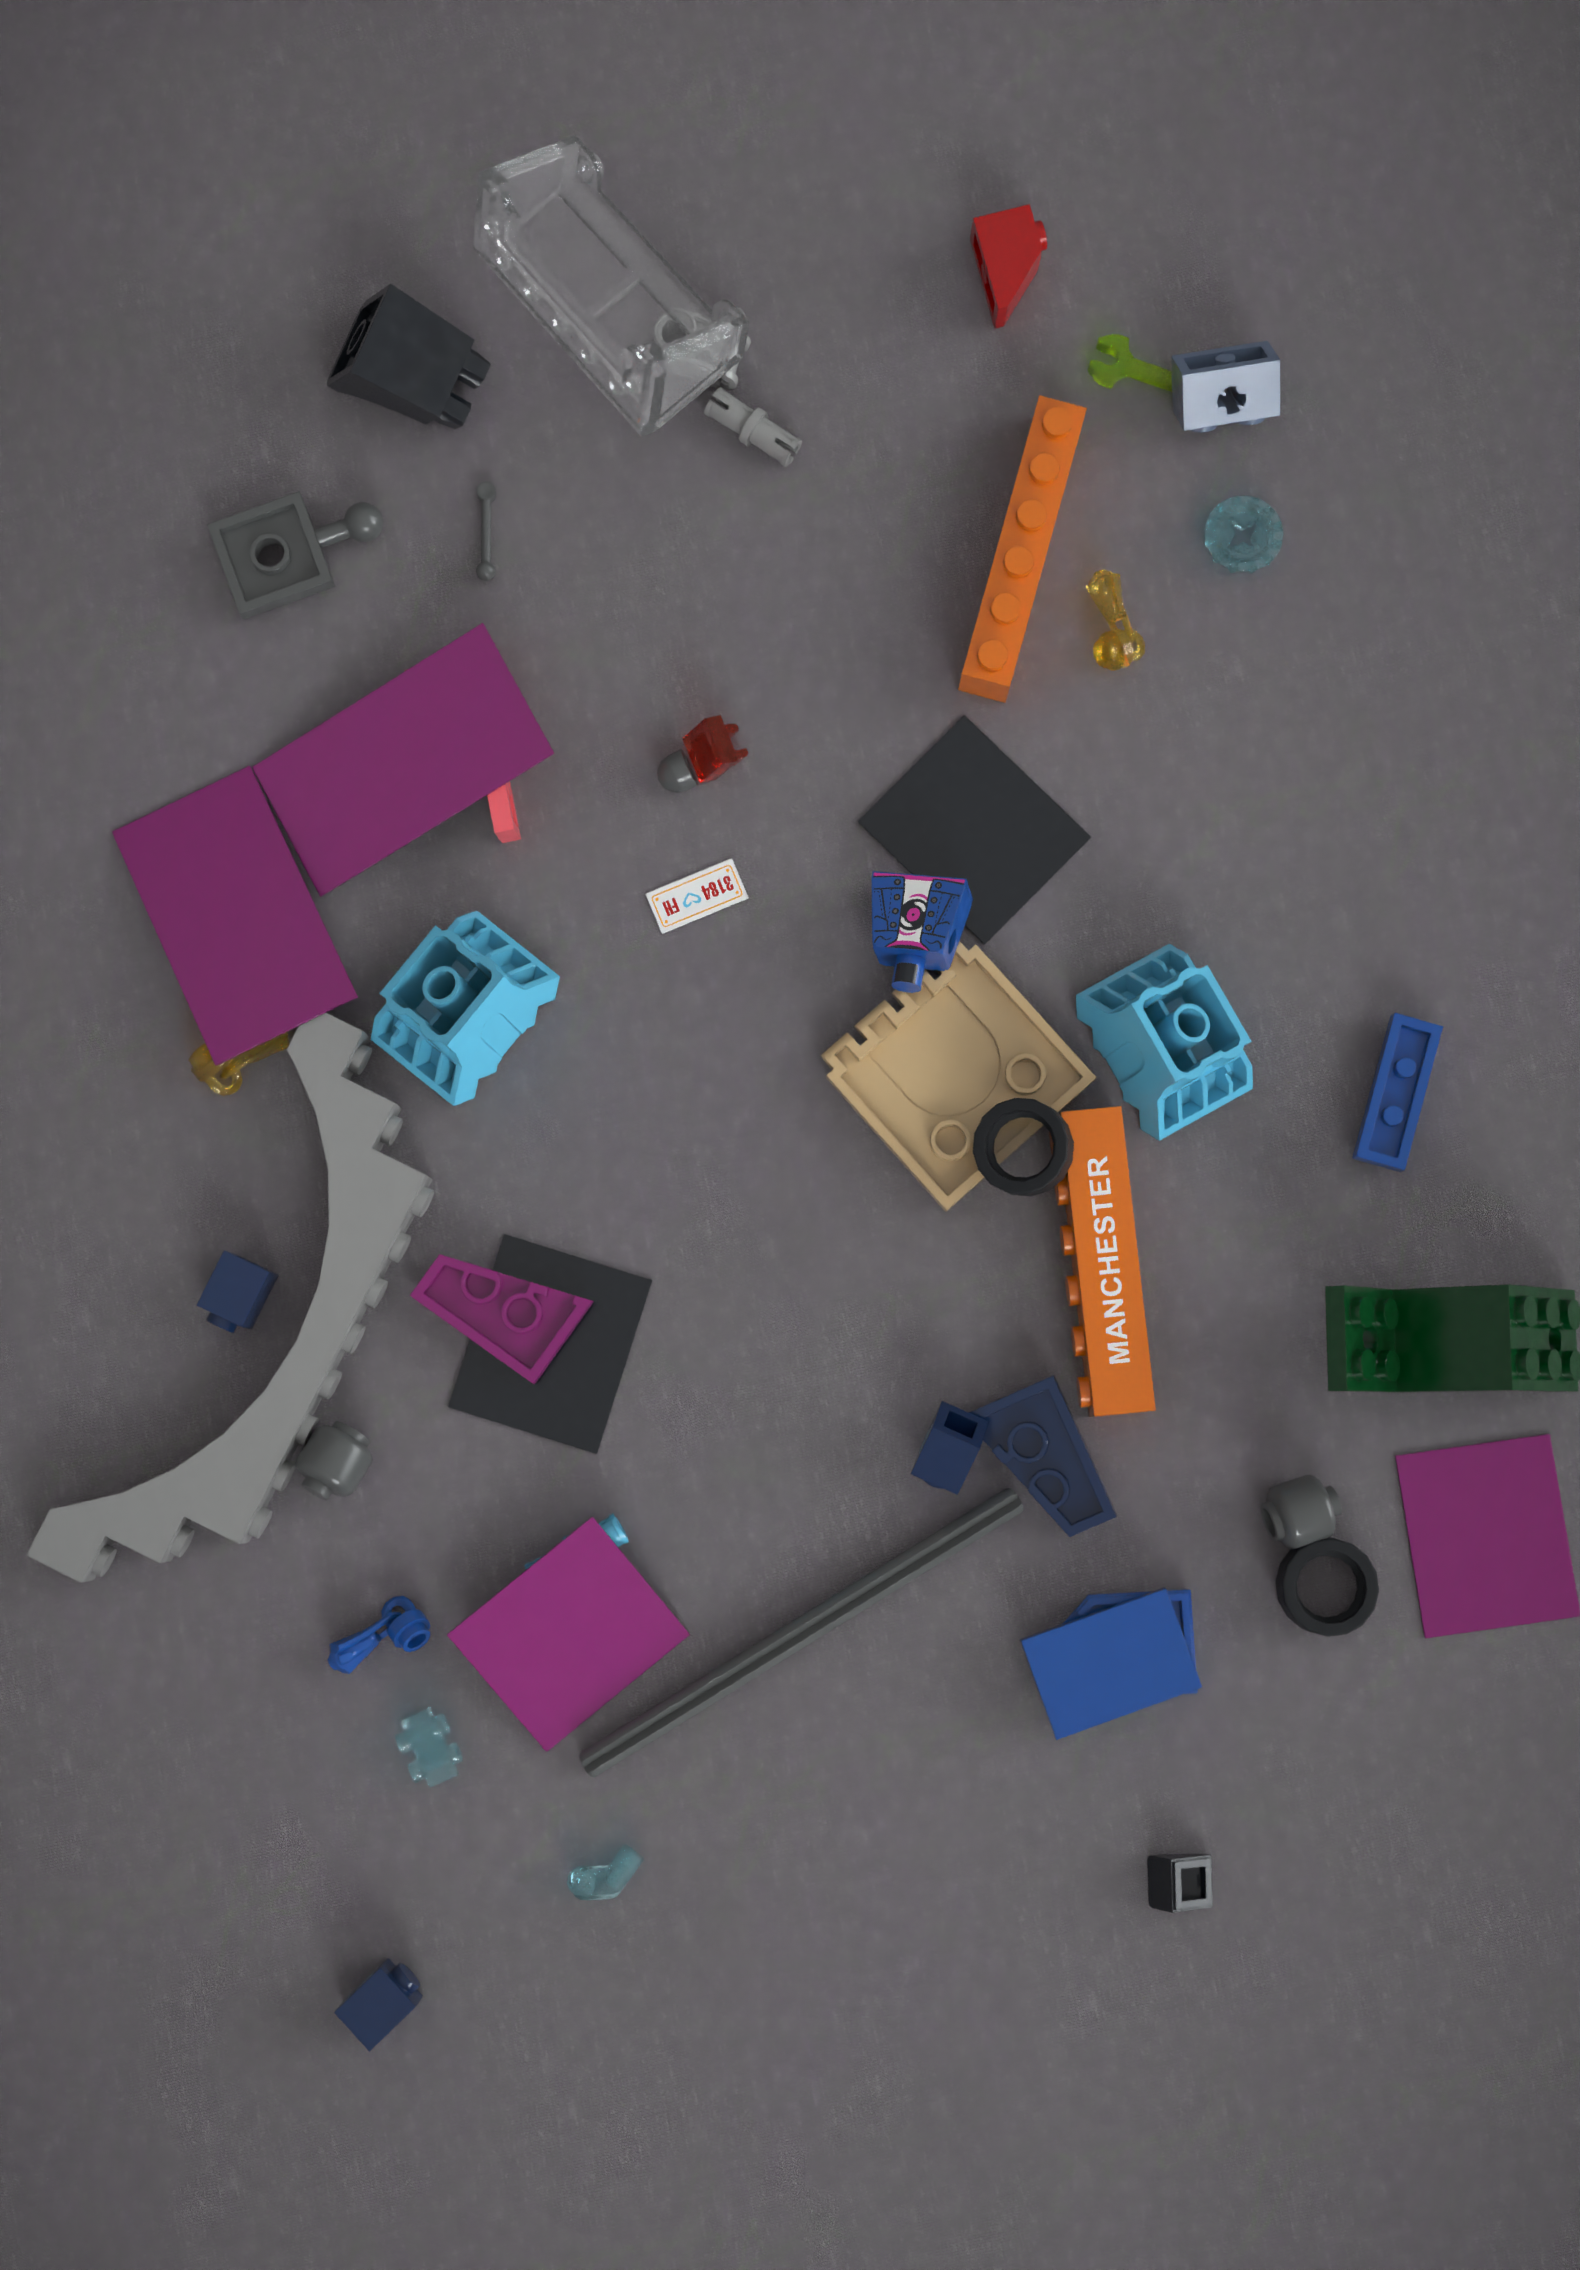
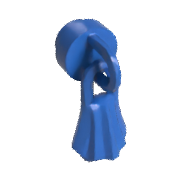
M404 1596L393 1597L382 1608V1619L360 1632L329 1644L330 1656L327 1659L333 1670L350 1674L387 1635L397 1648H403L406 1652L418 1650L430 1638L429 1620L421 1610L416 1609L410 1599ZM401 1606L405 1612L403 1614L401 1612L392 1613L393 1607ZM386 1625L387 1628L379 1634L376 1632L379 1628Z

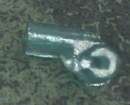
M624 1844L609 1865L578 1866L574 1868L567 1877L568 1889L575 1897L585 1901L616 1898L643 1863L644 1858L634 1849Z

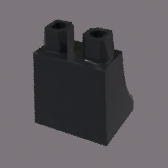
M390 283L367 299L360 308L328 377L327 386L337 392L381 405L425 425L436 421L439 424L457 429L465 423L471 410V403L451 392L456 380L458 379L475 389L485 379L491 364L479 353L471 349L474 343L473 338Z

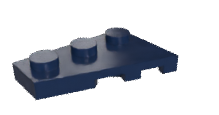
M1055 1375L969 1412L989 1421L983 1441L992 1449L996 1457L1028 1489V1492L1069 1537L1117 1517V1513Z

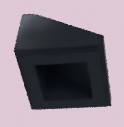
M1158 1854L1148 1856V1901L1151 1908L1171 1913L1213 1908L1212 1859L1210 1854Z

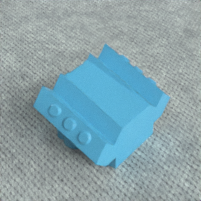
M474 911L457 917L447 930H441L435 925L379 994L386 999V1004L374 1018L370 1040L451 1105H459L475 1098L478 1080L495 1073L499 1062L503 1059V1055L527 1028L534 1026L538 1006L555 1000L560 976L480 912Z
M1167 944L1076 994L1077 1019L1092 1028L1093 1048L1099 1051L1102 1057L1106 1059L1120 1084L1119 1087L1123 1092V1100L1139 1109L1140 1129L1155 1139L1162 1140L1253 1089L1252 1064L1243 1050L1244 1046L1252 1042L1208 965L1200 969L1196 968L1189 955L1175 946Z

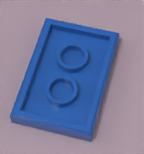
M1166 1588L1155 1590L1020 1639L1056 1740L1202 1688Z

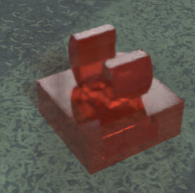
M721 715L704 718L682 738L700 783L717 780L729 768L738 764L749 754L747 748L734 749L730 738L739 731V728L736 724L725 725Z

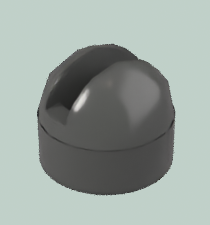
M682 749L668 755L660 762L657 770L658 781L668 791L675 793L684 792L698 785L694 770Z

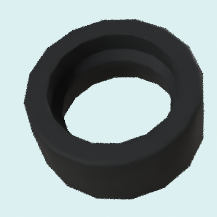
M1013 1098L996 1104L982 1117L974 1133L973 1155L978 1170L991 1185L1011 1195L1032 1197L1050 1191L1064 1179L1073 1161L1074 1141L1068 1124L1056 1110L1035 1099ZM1020 1117L1033 1118L1041 1122L1050 1132L1053 1141V1153L1048 1165L1038 1174L1027 1178L1014 1177L1005 1172L997 1163L994 1154L995 1138L999 1130L1009 1121Z
M1331 1537L1296 1549H1290L1280 1562L1275 1580L1277 1599L1286 1616L1300 1628L1326 1637L1347 1635L1364 1625L1375 1610L1379 1595L1377 1572L1368 1556L1352 1543ZM1333 1556L1339 1558L1350 1566L1356 1577L1357 1591L1355 1599L1346 1611L1337 1616L1322 1617L1313 1614L1304 1607L1298 1596L1297 1581L1299 1573L1307 1562L1316 1557Z

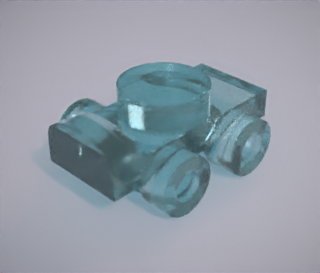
M429 1707L401 1721L405 1731L395 1735V1739L402 1754L412 1750L415 1753L417 1760L408 1763V1770L415 1783L426 1779L429 1788L459 1774L456 1764L463 1761V1756L456 1742L447 1745L444 1735L450 1733L451 1730L443 1713L434 1717Z

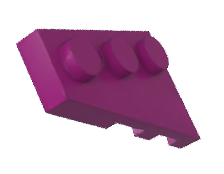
M441 1254L438 1255L409 1295L532 1384H536L594 1302Z

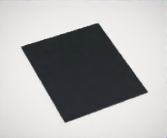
M965 715L858 820V823L911 874L967 879L973 901L965 926L984 945L1091 838L1082 827Z
M504 1234L493 1271L594 1302L536 1384L529 1382L470 1339L448 1407L597 1454L652 1280Z

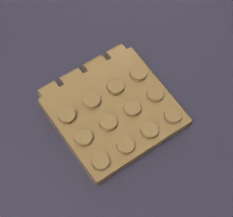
M960 941L950 968L945 971L936 970L940 975L936 980L924 969L921 991L907 993L894 990L892 992L895 1000L903 1007L898 1013L886 1000H883L854 1025L855 1029L866 1040L864 1043L859 1045L846 1032L820 1055L832 1069L826 1075V1079L945 1212L985 1178L978 1170L973 1155L974 1133L982 1117L996 1104L1013 1098L1035 1099L1059 1113L1097 1078L976 944L968 951ZM1023 1117L1006 1123L999 1130L995 1138L994 1154L997 1163L1000 1165L1044 1125L1033 1118Z

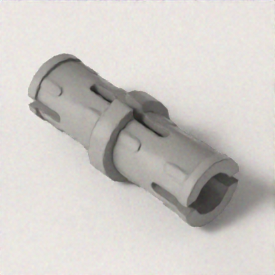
M719 387L712 396L716 398V402L728 410L709 400L704 411L706 416L712 417L737 433L739 441L744 445H755L779 461L784 467H787L794 458L790 456L791 452L779 444L797 454L802 445V439L793 436L767 419V412L758 407L753 410L726 392L724 388Z

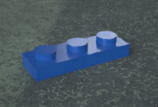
M1393 1013L1390 1016L1352 1159L1398 1172L1405 1171L1443 1026L1398 1013Z

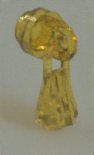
M1101 569L1093 573V577L1089 580L1086 588L1107 621L1111 631L1101 634L1094 644L1093 654L1099 666L1116 671L1128 667L1133 661L1139 660L1145 654V643L1143 637L1136 630H1132L1123 603L1120 574ZM1121 620L1125 630L1117 629L1115 623ZM1134 640L1137 643V648L1135 650L1133 649Z
M289 1031L238 1055L232 1061L228 1060L215 1066L204 1043L188 1059L192 1065L191 1072L200 1082L205 1081L215 1093L222 1096L232 1095L240 1089L243 1081L240 1069L249 1063L260 1061L287 1049L289 1046ZM222 1069V1071L219 1074V1077L221 1078V1080H223L231 1076L232 1084L230 1086H224L214 1077V1075Z

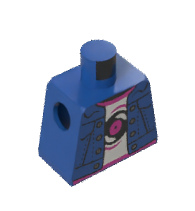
M872 872L873 949L879 964L894 967L891 986L894 989L907 993L919 992L922 987L924 969L945 971L950 968L973 901L967 879Z

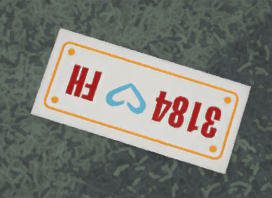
M732 858L645 894L662 934L749 899Z

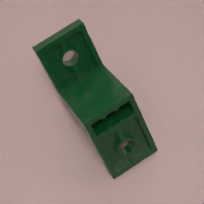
M1511 1284L1411 1289H1384L1346 1285L1325 1286L1328 1391L1330 1392L1578 1391L1580 1353L1577 1351L1576 1329L1580 1326V1306L1577 1300H1575V1290Z

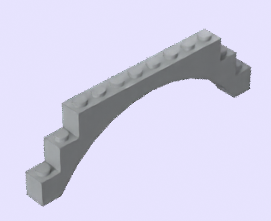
M324 1013L298 1026L287 1048L317 1117L328 1168L329 1229L317 1290L298 1338L264 1392L224 1434L176 1468L122 1493L64 1507L50 1508L26 1556L83 1583L95 1580L97 1575L102 1577L108 1571L117 1552V1549L111 1547L114 1541L158 1563L172 1561L174 1556L180 1558L187 1550L195 1532L194 1529L189 1527L192 1521L238 1544L250 1542L252 1536L259 1538L264 1532L273 1511L268 1509L267 1506L275 1490L282 1492L288 1485L296 1468V1464L290 1461L299 1443L305 1446L317 1428L319 1418L313 1415L322 1397L329 1400L334 1394L342 1377V1372L338 1371L337 1368L345 1352L352 1354L359 1345L365 1332V1326L361 1325L360 1322L368 1306L376 1308L380 1303L388 1286V1281L383 1279L391 1261L398 1263L404 1256L411 1241V1235L407 1234L406 1231L415 1215L420 1218L424 1215L434 1195V1190L429 1188L433 1180L432 1178L380 1152L384 1144L391 1146L398 1136L403 1124V1119L398 1117L402 1108L395 1102L350 1081L354 1073L360 1075L363 1072L372 1054V1048L368 1046L371 1037L363 1030L328 1013Z

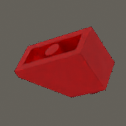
M1030 204L973 218L970 242L995 329L1005 326L1038 271L1042 251L1047 250V237L1044 225L1041 220L1034 221Z

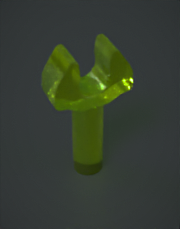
M1112 334L1098 338L1096 349L1102 353L1114 356L1117 360L1113 365H1107L1097 360L1090 361L1088 372L1099 385L1110 389L1113 388L1118 380L1129 377L1172 392V371L1134 358L1129 350L1128 337Z

